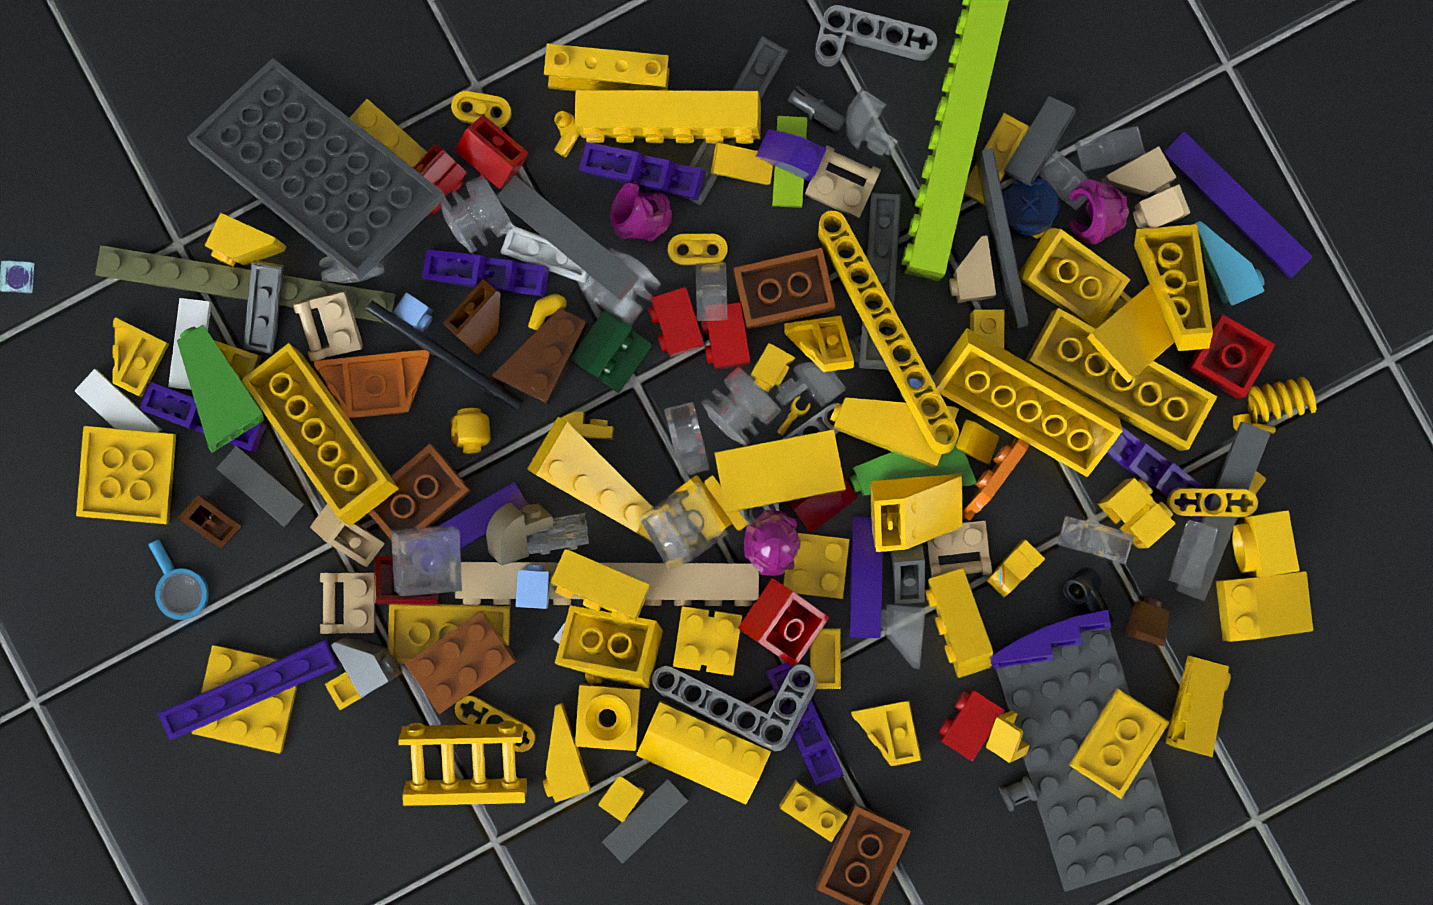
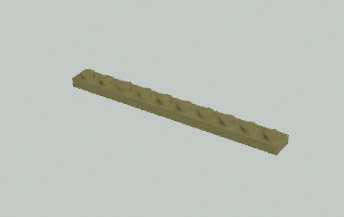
M100 245L95 275L248 301L251 270ZM283 275L280 306L294 308L293 303L347 290L356 319L384 323L365 309L373 300L393 313L397 295ZM318 308L311 309L313 312H319Z

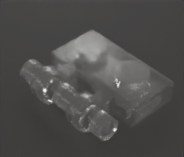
M586 513L553 518V527L527 535L528 553L541 552V555L551 554V550L567 547L568 550L578 549L579 545L589 544Z

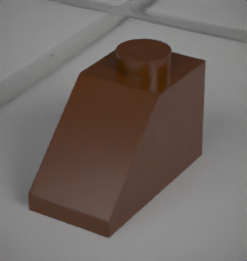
M482 279L443 323L477 355L490 344L491 340L498 333L500 293Z
M1145 597L1144 602L1135 600L1124 635L1153 645L1164 646L1170 611L1161 608L1162 602Z

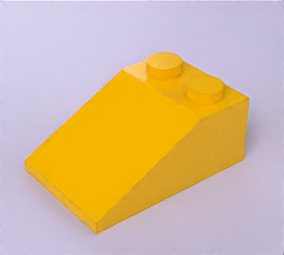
M1050 228L1044 233L1019 271L1022 283L1096 329L1101 325L1130 281L1123 273L1062 229Z
M1306 571L1267 577H1246L1216 581L1223 641L1233 642L1313 631Z
M570 605L555 663L618 683L649 688L663 635V630L657 621L638 617L636 622L629 619L628 623H623L612 618L611 612H598Z

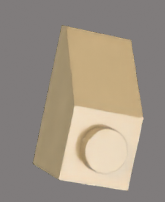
M1157 147L1106 175L1102 182L1113 185L1119 190L1146 197L1151 193L1156 195L1171 188L1169 183L1177 177L1160 147Z
M1176 185L1139 202L1134 206L1136 211L1133 212V216L1139 229L1165 227L1180 221L1190 213L1180 185Z
M981 236L955 270L953 278L949 279L951 296H956L957 303L991 299L996 296L988 236Z
M328 504L310 526L325 542L366 568L385 544L357 522L349 526L338 519Z

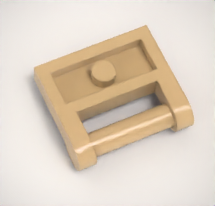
M827 145L826 152L814 178L809 183L805 196L859 219L881 169L875 166L872 168L834 152L835 149ZM832 163L867 179L864 187L827 171L828 164Z
M347 290L293 303L295 313H299L308 341L310 361H318L326 357L362 349L363 343ZM318 308L329 343L327 346H321L311 309Z
M986 521L962 523V527L926 541L931 578L961 568L964 569L965 574H992ZM979 552L980 561L939 565L938 556Z
M320 573V582H323V624H320V634L376 633V603H373L374 573ZM335 582H344V624H335Z

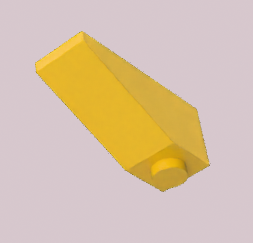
M563 702L555 706L546 767L547 779L543 780L547 796H553L555 803L591 790L579 749L575 747V737Z

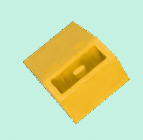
M961 474L870 481L872 534L876 552L906 550L962 527Z

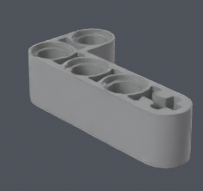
M834 5L829 7L824 13L815 47V58L823 66L830 67L835 65L841 57L846 41L924 61L933 55L937 46V37L932 30L841 5ZM832 16H839L843 19L844 25L834 28L829 24L828 19ZM862 23L869 24L873 32L870 35H862L858 32L857 26ZM896 31L901 35L902 40L892 43L887 39L886 33ZM908 35H912L909 47L905 46ZM921 39L926 40L927 46L925 50L919 49ZM830 44L836 48L837 53L831 57L825 56L820 48L823 45Z

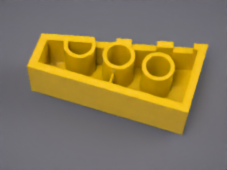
M1198 225L1136 229L1134 248L1148 281L1151 283L1178 351L1209 349L1213 329Z
M557 417L527 470L637 533L652 506L567 421Z

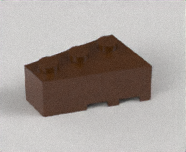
M559 308L492 376L549 405L571 361V356L576 351L588 327V323Z

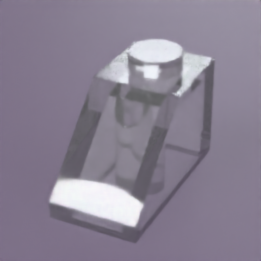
M887 604L886 610H881V628H885L884 635L912 668L920 669L925 608Z

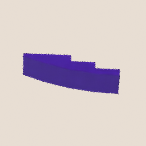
M586 142L579 171L624 184L637 180L640 188L698 200L706 173L700 168L675 164L670 160L645 156L636 151Z
M427 250L422 279L473 288L484 279L497 291L545 297L549 267L517 263L513 260L486 258L481 255Z
M153 382L149 383L139 410L204 434L194 397ZM260 423L229 443L256 453L266 424Z
M1122 427L1123 432L1106 452L1109 457L1139 480L1142 479L1151 489L1166 500L1169 493L1176 488H1204L1176 464L1166 460L1147 443L1141 442L1124 427ZM1182 493L1180 499H1175L1174 503L1180 506V510H1183L1186 504L1196 505L1195 511H1199L1197 499L1200 493H1195L1196 499H1187L1184 497V493ZM1212 494L1207 495L1204 500V505L1206 508L1208 506ZM1190 516V517H1192V518L1195 519L1196 521H1199L1202 516Z
M513 482L408 544L406 547L420 571H425L486 535L490 519L505 504L511 502L518 510L529 505L516 483Z
M852 516L849 637L881 639L883 551L876 552L871 517Z
M1105 610L1076 616L1046 626L1013 642L991 656V664L996 669L1053 661V648L1083 644L1081 632L1111 628L1109 612Z
M787 662L766 671L776 696L789 671L793 668ZM797 676L794 684L800 688L805 687L801 676ZM810 700L793 735L817 788L844 776L812 700ZM787 701L781 708L785 715H790L794 713L797 705L792 701Z

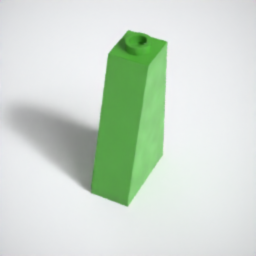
M204 325L198 328L193 326L180 334L181 338L177 340L206 441L210 451L213 453L263 422L264 418L263 413Z
M956 445L952 451L941 455L936 468L890 452L853 467L852 471L854 474L849 476L855 492L861 491L862 496H871L870 481L961 474L962 487L977 483L966 454L957 449Z

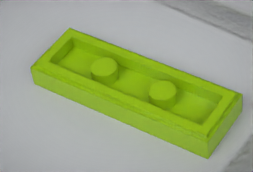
M777 116V131L806 139L807 117ZM775 166L772 206L802 208L804 179Z

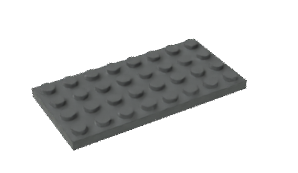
M274 58L187 137L193 147L358 281L371 271L445 198L443 191Z
M1110 628L1095 632H1081L1083 641L1081 645L1053 648V661L995 669L1008 712L1013 710L1018 714L1014 725L1023 730L1021 740L1030 745L1027 755L1022 758L1038 798L1036 803L1065 892L1181 856L1150 756L1142 765L1122 799L1069 766L1070 761L1115 690L1120 689L1131 696Z

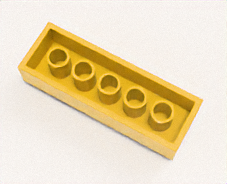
M576 90L575 128L581 137L586 138V141L590 143H603L604 138H616V142L633 143L634 139H646L648 143H663L664 139H676L677 143L687 144L693 143L694 139H706V143L716 144L723 143L724 139H736V143L750 144L754 142V139H760L761 101L758 91Z
M1060 308L1052 311L1025 362L1118 414L1119 418L1179 451L1189 450L1217 396L1154 361L1128 383L1087 339L1096 328Z
M966 328L933 375L934 383L941 395L1086 477L1090 475L1123 432L1118 414Z
M290 343L241 380L338 519L352 526L399 489L304 355Z

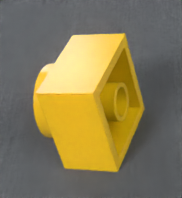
M1289 510L1239 517L1240 524L1233 526L1232 543L1236 562L1242 573L1248 572L1249 577H1267L1300 571Z
M581 683L579 685L575 747L636 751L641 688ZM602 710H613L617 717L616 722L611 725L603 723L600 718Z

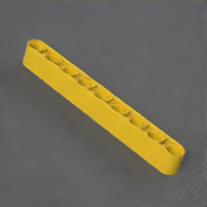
M831 210L825 212L819 221L818 237L929 446L939 454L949 453L955 447L959 436V429L847 220L838 211ZM834 225L839 228V231L834 233L828 232L825 227ZM847 250L850 251L853 254V256L850 258H843L838 253L840 251ZM854 276H863L867 281L858 284L852 278ZM875 301L881 307L873 310L868 308L866 303ZM890 327L895 333L887 336L882 334L879 329ZM900 352L906 354L909 359L905 362H899L893 355ZM918 379L922 382L923 386L913 388L907 381ZM932 405L937 410V413L928 415L923 412L921 407ZM945 431L949 433L951 440L941 441L936 437V433Z

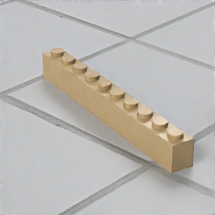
M455 562V598L463 599V604L468 605L481 604V599H493V605H511V599H516L518 570H525L526 564L544 565V571L551 572V582L558 563L511 562L501 566L498 562ZM600 563L650 584V591L644 602V605L661 606L662 600H674V606H692V600H704V606H722V600H734V606H752V600H758L759 570L752 564ZM550 583L549 599H553V605H571L570 599L554 593L556 588L552 587ZM574 595L572 597V599H581Z

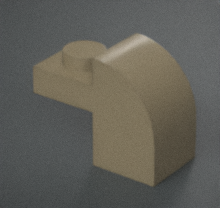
M511 502L505 504L494 513L488 523L486 532L488 553L501 566L528 557L527 535L553 527L552 515L539 503L527 505L521 510H518Z

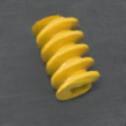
M1299 377L1296 382L1293 379H1289L1284 384L1280 381L1274 382L1273 386L1268 383L1263 384L1261 390L1257 386H1252L1249 390L1248 410L1254 424H1257L1258 415L1260 414L1264 422H1268L1271 412H1273L1276 420L1281 419L1282 410L1285 411L1288 418L1293 416V408L1297 409L1300 416L1304 415L1305 406L1309 407L1311 413L1316 412L1315 395L1305 377Z

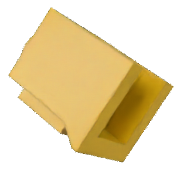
M768 343L751 373V377L755 379L753 384L766 392H769L771 388L773 389L775 385L779 387L790 368L787 365L792 363L795 357Z

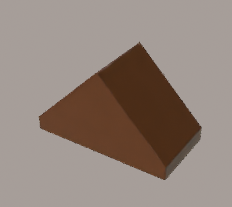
M198 494L178 517L182 522L221 549L241 528V525L206 495Z

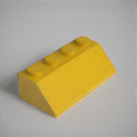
M660 700L636 756L747 804L762 774L771 750Z

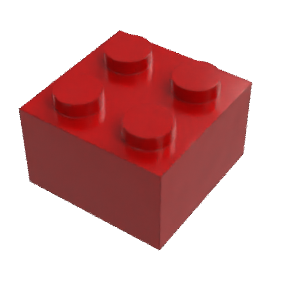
M1222 314L1212 322L1213 335L1209 349H1197L1185 370L1232 397L1241 399L1248 394L1275 344Z
M772 578L738 629L794 667L799 663L829 617Z

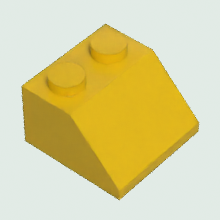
M222 213L219 214L205 244L206 247L213 250L212 257L232 267L235 266L236 262L243 266L249 265L254 260L260 261L284 252L287 247L275 237Z

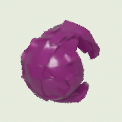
M637 180L625 184L617 193L611 208L610 218L615 233L621 239L639 238L654 241L672 223L670 200L666 195L659 192L653 194L639 193Z
M1083 180L1069 195V198L1073 201L1085 195L1090 199L1086 207L1088 216L1092 220L1090 228L1084 224L1079 225L1076 220L1069 223L1072 232L1082 242L1096 245L1126 226V218L1129 214V208L1126 204L1127 198L1115 186L1095 180Z
M764 510L763 514L758 516L752 524L747 525L744 537L745 558L750 560L752 565L759 570L760 574L778 576L782 575L786 570L794 568V558L800 549V540L796 531V519L789 518L787 513L782 511Z

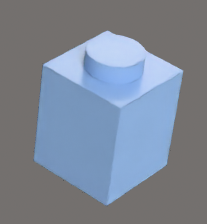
M526 564L525 570H518L515 607L548 608L551 572L544 571V565Z

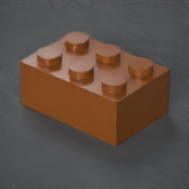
M822 248L733 268L746 330L833 311L836 307Z
M429 444L391 476L399 489L372 509L369 514L396 547L404 549L469 495L472 490L434 445Z
M481 611L406 662L405 665L435 710L440 714L518 660L485 611Z
M853 802L847 814L848 817L841 827L815 885L817 890L849 905H878L911 831L907 826Z

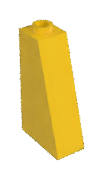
M845 398L843 404L836 403L830 420L835 421L833 429L930 467H937L942 454L931 449L907 403ZM932 405L921 407L923 412L928 415L937 413V410ZM947 406L955 420L959 409ZM940 431L936 433V437L946 442L949 433Z

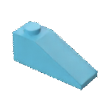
M1201 221L1194 223L1198 225L1202 259L1225 309L1264 292L1262 287L1265 285L1264 278L1258 269H1254L1251 262Z

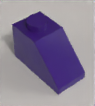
M768 129L756 157L807 181H811L818 170L826 148L797 135Z

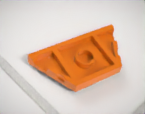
M426 350L318 360L314 361V366L320 372L327 387L349 419L409 413L431 353Z
M1016 437L1010 446H1003L992 460L996 465L992 470H985L977 480L975 485L979 488L963 508V520L968 523L974 514L978 513L992 499L1027 451L1028 443Z

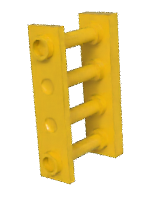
M547 44L544 75H549V89L569 91H668L670 68H668L669 55Z
M504 721L499 724L424 726L421 723H412L402 726L399 745H410L413 776L411 781H406L403 806L525 803L527 778L516 777L514 743H522L524 724ZM484 743H502L504 771L502 779H488L486 777ZM441 744L442 780H427L425 778L423 745ZM453 744L472 745L473 779L458 780L455 778Z

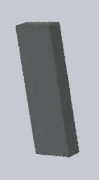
M1049 96L1004 169L1005 174L1032 186L1075 115V108Z
M255 260L251 264L243 350L267 354L275 352L284 265Z
M235 446L216 468L284 527H287L306 505L238 446Z
M667 778L626 817L623 823L621 822L604 838L602 843L623 864L684 806L688 799Z

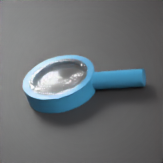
M159 539L150 543L149 547L164 573L155 591L156 602L160 610L166 616L177 620L190 619L200 614L206 607L209 599V589L205 579L194 570L185 568L175 569Z

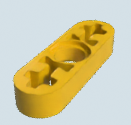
M1176 488L1169 493L1167 505L1173 513L1180 516L1246 517L1256 511L1258 499L1252 491L1243 488ZM1182 493H1184V497L1187 499H1196L1195 493H1200L1197 499L1199 511H1195L1196 505L1186 504L1183 510H1180V506L1176 505L1174 501L1175 499H1180ZM1215 493L1220 497L1221 503L1216 510L1209 511L1204 505V500L1207 495ZM1226 493H1230L1228 497L1230 500H1240L1241 495L1244 494V497L1250 500V505H1245L1243 511H1241L1240 506L1228 505L1229 511H1225L1228 504Z
M467 695L456 702L455 714L460 721L467 725H478L476 720L479 717L475 714H470L466 717L463 715L465 710L461 707L462 703L468 704L470 701H473L475 703L473 708L480 713L483 712V707L489 710L483 716L481 724H487V720L491 715H499L503 721L524 724V730L528 732L526 737L530 742L529 744L524 742L521 746L514 743L515 751L525 752L534 745L536 741L534 729L517 718L474 695Z

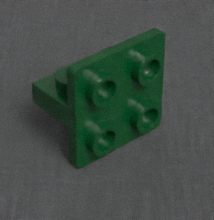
M604 311L573 353L571 360L619 393L650 351L652 344L634 332L633 328L624 321L620 322Z

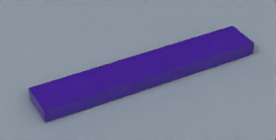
M1185 131L1163 152L1165 158L1289 279L1313 257Z
M325 639L163 710L158 715L169 741L338 668L339 665L328 640Z

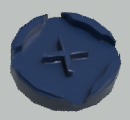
M1036 178L1032 186L1017 180L1014 182V185L1010 186L1009 189L1007 188L1003 193L1009 228L1017 234L1027 236L1041 234L1050 229L1058 220L1061 210L1059 194L1044 179Z

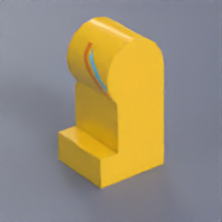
M1021 540L990 574L986 581L1000 595L1005 597L1021 580H1024L1038 567L1045 558L1027 540Z

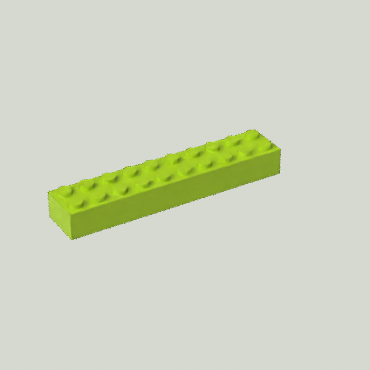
M962 0V5L967 6V8L962 9L955 30V34H959L960 38H955L948 62L953 63V68H948L943 81L942 91L947 93L946 97L942 96L937 107L935 120L940 121V123L932 131L928 149H932L933 153L932 156L928 155L927 160H925L921 178L926 179L925 185L921 184L915 201V207L920 209L919 213L914 214V217L911 219L908 236H912L913 239L912 243H907L901 261L902 265H906L905 274L940 281L946 273L1009 0Z

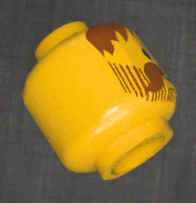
M460 409L457 411V415L452 417L450 421L452 443L455 447L463 448V453L481 452V447L486 446L491 441L489 417L481 413V409Z

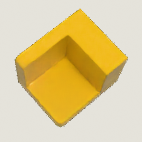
M1013 710L996 717L986 748L1009 763L1026 756L1030 747L1029 744L1021 740L1023 730L1014 725L1018 714Z
M618 776L598 805L623 823L645 790L641 787H636L624 777Z

